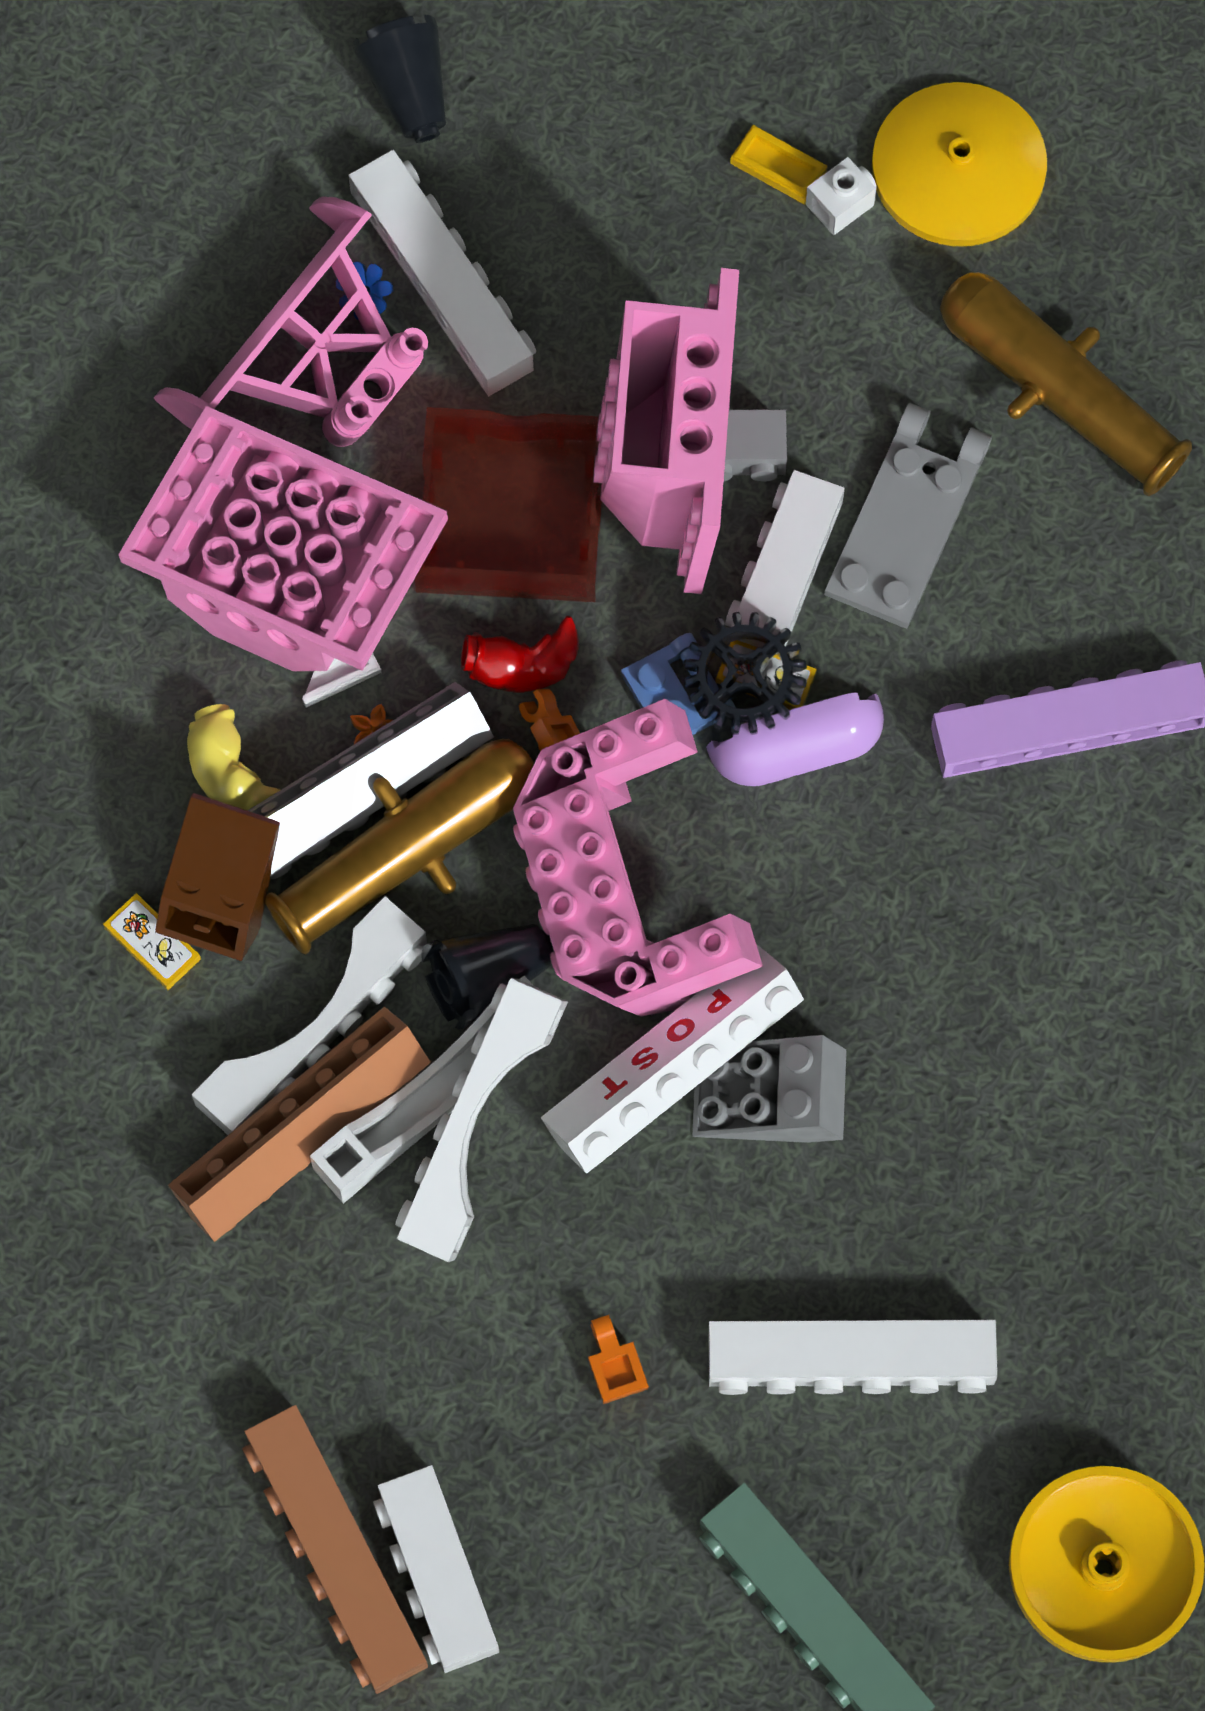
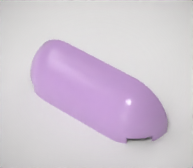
M857 692L844 694L789 710L790 717L787 720L783 719L779 714L771 715L775 722V728L772 730L767 728L764 718L756 720L758 733L755 735L750 734L748 722L741 724L738 735H733V738L719 743L718 741H711L706 748L714 767L725 778L740 785L761 786L845 762L868 752L878 741L883 729L884 715L882 705L877 694L871 695L867 700H860Z

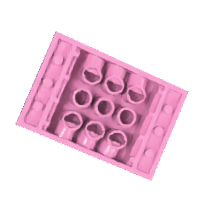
M721 268L717 284H709L707 303H704V308L625 300L616 359H610L605 395L602 399L601 414H599L597 441H599L598 453L595 458L593 483H602L600 500L642 546L679 549L677 576L685 577L684 593L702 594L721 523L739 270Z
M205 406L118 555L121 563L161 580L167 599L215 637L291 671H327L334 658L363 671L446 524L448 516L447 511Z

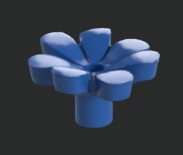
M354 262L353 264L379 314L383 313L387 308L383 296L393 292L392 283L381 281L383 269L380 266L370 264L366 269L363 263ZM337 279L336 287L339 290L344 291ZM346 294L339 300L341 308L348 301ZM354 312V317L357 320H359L356 313Z

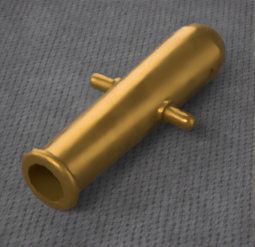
M970 272L961 276L946 291L940 310L942 318L952 334L1021 387L1022 393L1007 409L1008 415L1011 418L1019 419L1034 404H1042L1144 484L1143 492L1146 496H1151L1164 487L1186 461L1192 451L1191 441L1188 439L1179 441L1086 359V353L1100 339V333L1097 328L1088 327L1074 341H1066L997 279L980 272Z
M510 739L491 741L482 745L466 759L456 764L409 800L407 798L402 800L387 778H377L373 783V789L386 808L384 812L385 817L278 896L275 893L267 894L265 903L279 928L302 954H307L310 952L312 941L419 871H422V873L428 872L442 893H452L456 888V882L443 863L444 855L513 810L534 766L531 757L523 747Z

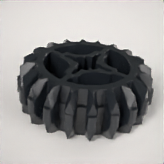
M734 612L732 614L733 627L726 628L724 620L718 617L715 619L716 627L719 631L718 634L714 636L705 627L700 630L702 638L707 642L706 646L691 642L689 646L690 651L700 658L699 660H684V667L689 671L697 672V674L688 676L683 681L685 687L700 688L689 696V701L692 705L703 701L707 702L699 711L702 719H706L714 712H717L718 714L713 724L716 729L721 730L727 719L732 720L731 733L733 735L739 734L741 722H748L750 734L755 735L758 733L756 720L764 718L767 728L772 730L775 728V722L771 716L772 713L776 711L783 719L787 720L790 717V712L783 703L787 701L793 705L800 704L801 697L791 691V687L805 688L807 682L805 678L793 675V673L805 670L807 665L806 661L802 659L791 660L792 657L802 651V648L798 642L784 646L791 636V631L788 628L782 629L777 635L773 634L777 624L776 619L770 617L764 627L760 628L758 627L759 614L757 612L751 613L749 625H742L740 613ZM740 639H753L765 643L762 648L758 647L749 654H740L726 644ZM777 653L783 664V677L777 692L774 693L768 687L762 675L765 668L770 664L769 660ZM716 654L727 667L728 673L720 684L721 688L713 694L708 686L707 676L709 665ZM730 659L738 666L745 664L747 668L748 664L753 665V675L760 688L752 681L745 683V680H743V683H738L736 681L738 675L734 663ZM742 693L753 694L764 702L760 706L749 709L734 708L725 703Z

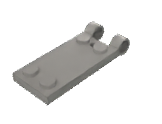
M909 403L903 413L896 435L824 593L825 596L906 629L909 627L992 440V435L971 427L957 461L917 446L931 411L913 403ZM925 466H930L935 469V472L928 475L922 469Z

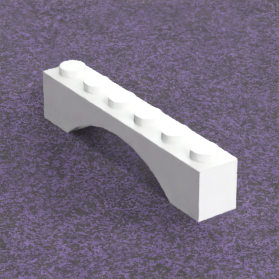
M385 896L353 928L352 948L345 975L333 998L319 1016L298 1035L274 1049L248 1058L224 1061L192 1094L195 1106L227 1135L233 1132L295 1081L308 1067H312L329 1053L331 1049L328 1046L340 1034L347 1037L355 1031L363 1020V1016L360 1013L372 1001L379 1004L391 993L395 987V983L392 980L404 968L409 972L422 961V949L427 944L426 932Z
M525 976L519 979L533 986ZM490 1005L460 1038L421 1074L382 1104L344 1126L310 1155L313 1170L343 1204L439 1123L444 1113L449 1115L453 1111L458 1099L452 1096L456 1081L463 1070L470 1072L477 1056L471 1053L474 1040L481 1027L489 1028L495 1015V1011L490 1009Z
M510 978L507 986L502 983L499 985L490 1005V1009L495 1011V1015L488 1029L481 1027L471 1048V1053L477 1055L470 1072L463 1070L454 1086L452 1096L458 1098L451 1115L443 1114L434 1132L433 1139L439 1141L432 1159L427 1156L423 1159L416 1173L414 1182L420 1184V1187L413 1202L406 1200L398 1214L395 1223L396 1226L401 1228L397 1237L398 1240L447 1262L456 1259L474 1219L468 1195L466 1166L469 1141L477 1116L491 1091L512 1068L529 1055L550 1044L568 1001L515 978Z

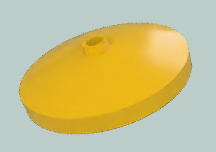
M965 82L933 85L921 89L902 100L883 121L877 133L872 154V175L876 183V191L889 214L901 226L918 237L949 246L984 244L1005 236L1025 221L1037 205L1044 188L1047 172V154L1044 140L1031 116L1017 102L1005 94L990 87Z
M1114 1466L1087 1467L1072 1471L1055 1479L1045 1486L1027 1505L1014 1530L1010 1545V1581L1017 1603L1025 1618L1053 1646L1072 1656L1089 1661L1111 1663L1128 1661L1147 1655L1163 1646L1180 1631L1191 1616L1200 1597L1204 1580L1203 1546L1196 1525L1187 1509L1161 1483L1149 1476L1127 1468ZM1107 1560L1110 1562L1113 1569L1112 1574L1103 1573L1100 1575L1095 1570L1098 1564L1097 1561Z

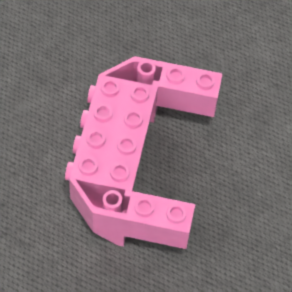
M666 699L542 749L513 807L517 824L513 826L514 835L519 846L526 852L529 866L526 867V876L531 888L539 897L542 909L538 910V918L544 932L550 935L554 949L550 954V958L556 974L562 980L640 1017L676 1010L690 999L691 994L763 967L750 923L732 914L712 920L657 943L646 939L609 811L632 802L626 784L627 781L698 753L685 710Z

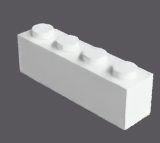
M796 470L793 471L788 484L780 483L772 508L778 509L773 523L765 521L761 529L757 547L762 548L757 562L750 560L747 564L741 581V586L746 587V591L741 602L733 600L726 618V626H734L732 619L734 612L740 613L742 625H749L751 613L757 612L759 614L758 627L763 628L766 621L772 617L777 622L773 632L774 635H777L784 628H788L792 632L843 504L844 487ZM753 639L739 640L760 648L765 645V643Z
M431 1465L379 1484L378 1488L381 1499L373 1501L382 1528L392 1526L398 1543L389 1546L398 1573L408 1571L414 1589L406 1591L415 1619L424 1616L431 1633L422 1637L431 1664L441 1662L444 1672L447 1673L498 1654L499 1647L433 1466Z

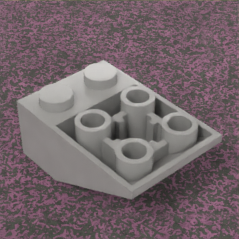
M824 1035L752 1041L695 1087L692 1136L806 1143L843 1140L846 1049Z

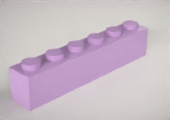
M1180 660L1167 663L1160 670L1143 673L1141 669H1132L1118 674L1115 679L1100 682L1098 678H1085L1073 683L1072 687L1055 690L1052 686H1044L1031 690L1027 696L1010 699L1009 695H997L986 699L981 705L966 707L963 703L947 705L941 708L939 713L933 714L931 724L942 776L946 778L1204 728L1205 677L1201 662L1187 665L1186 661Z

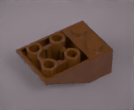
M193 793L162 892L155 933L242 961L261 927L281 822Z

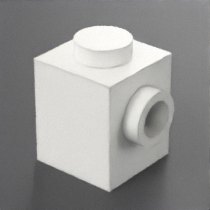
M847 157L807 187L806 205L825 227L835 235L874 206L875 180L863 166L857 167Z

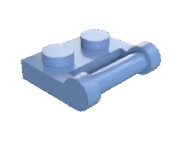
M686 633L676 638L670 645L623 668L621 675L640 708L666 699L684 709L692 735L713 725L718 713L714 712L710 717L702 719L695 706L690 703L689 696L670 666L671 663L680 658L683 663L686 659L699 660L700 658L691 652L689 648L691 642H696L692 633ZM688 670V672L690 673V675H696V674H697V672L689 671V670ZM708 671V686L712 693L715 694L719 687ZM729 699L725 703L728 706L736 708L731 699Z

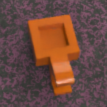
M538 689L533 692L538 701V708L534 701L522 702L519 705L522 717L527 722L534 723L530 729L540 751L580 734L572 716L561 715L557 707L556 698L550 689Z
M609 1315L591 1320V1328L600 1353L589 1356L588 1361L603 1404L647 1390L649 1386L634 1342L619 1345Z

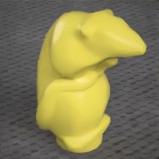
M216 704L202 708L194 714L195 721L189 724L187 738L189 760L195 779L210 799L248 811L280 791V789L263 785L255 772L244 766L242 762H239L241 737L233 724L235 718L234 710L230 709L228 705Z

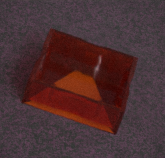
M427 407L422 462L424 479L423 501L447 511L448 520L415 577L416 593L595 602L602 501L600 500L602 483H593L595 458L598 453L599 441H597L599 416L547 413L530 416H512L490 410Z

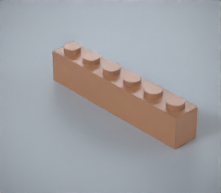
M384 1006L168 1184V1187L191 1219L215 1242L226 1232L232 1230L239 1221L262 1202L268 1200L274 1192L292 1177L304 1170L311 1163L310 1155L338 1131L382 1104L403 1085L414 1079L431 1062L408 1026Z
M294 1405L245 1430L244 1432L250 1444L243 1447L242 1450L254 1474L261 1470L264 1471L271 1486L264 1489L263 1492L275 1516L285 1512L293 1528L285 1532V1535L297 1559L306 1554L314 1570L306 1575L318 1601L328 1597L336 1613L329 1617L328 1620L340 1644L348 1640L350 1641L357 1658L349 1662L362 1688L372 1684L376 1694L428 1668L427 1661L297 1406Z

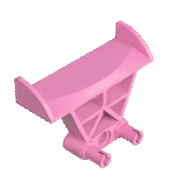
M320 197L315 200L309 207L310 211L335 231L334 234L200 398L180 389L166 387L155 395V401L184 425L193 429L205 406L215 409L229 390L323 417L322 430L324 436L335 446L345 447L356 442L369 429L417 369L423 359L424 350L428 347L426 334L418 328H409L391 337L345 249L372 216L371 213L351 202L336 197ZM331 266L348 301L320 334L317 329L294 310ZM352 310L356 313L366 333L333 334ZM280 328L308 349L281 384L243 374ZM327 352H376L337 400ZM309 363H311L317 395L290 387ZM368 380L377 383L381 388L382 398L373 399L369 397L364 390V381Z

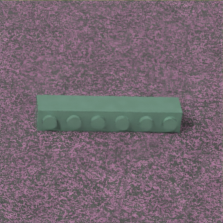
M745 1483L700 1519V1528L704 1533L699 1536V1539L715 1559H719L722 1555L725 1556L735 1568L730 1576L737 1586L748 1597L753 1592L758 1595L767 1606L761 1611L766 1620L778 1633L781 1634L786 1629L798 1643L793 1648L796 1655L809 1670L813 1671L817 1666L830 1680L825 1685L826 1690L843 1709L850 1704L855 1711L934 1710L935 1705Z

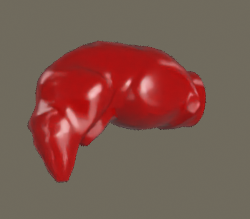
M566 616L554 633L546 634L532 647L525 643L518 644L504 636L483 638L478 632H474L473 635H466L461 652V670L468 671L469 678L478 681L484 686L507 692L525 693L556 684L566 677L570 664L576 659L578 654L579 638L573 618Z

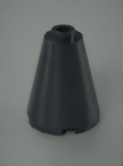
M424 15L426 23L415 24L413 16L388 21L366 31L368 40L362 44L358 38L353 41L355 55L405 138H414L416 143H423L440 136L439 130L446 125L438 26L435 18L430 15Z
M529 924L434 940L423 946L421 957L422 963L430 960L433 973L426 975L425 978L441 1013L448 1022L457 1019L459 1022L455 1028L461 1030L471 1026L491 1004L494 994L501 983L507 986L510 978L521 979L523 976L532 981L552 965L550 954L554 949L550 935H547L537 925Z

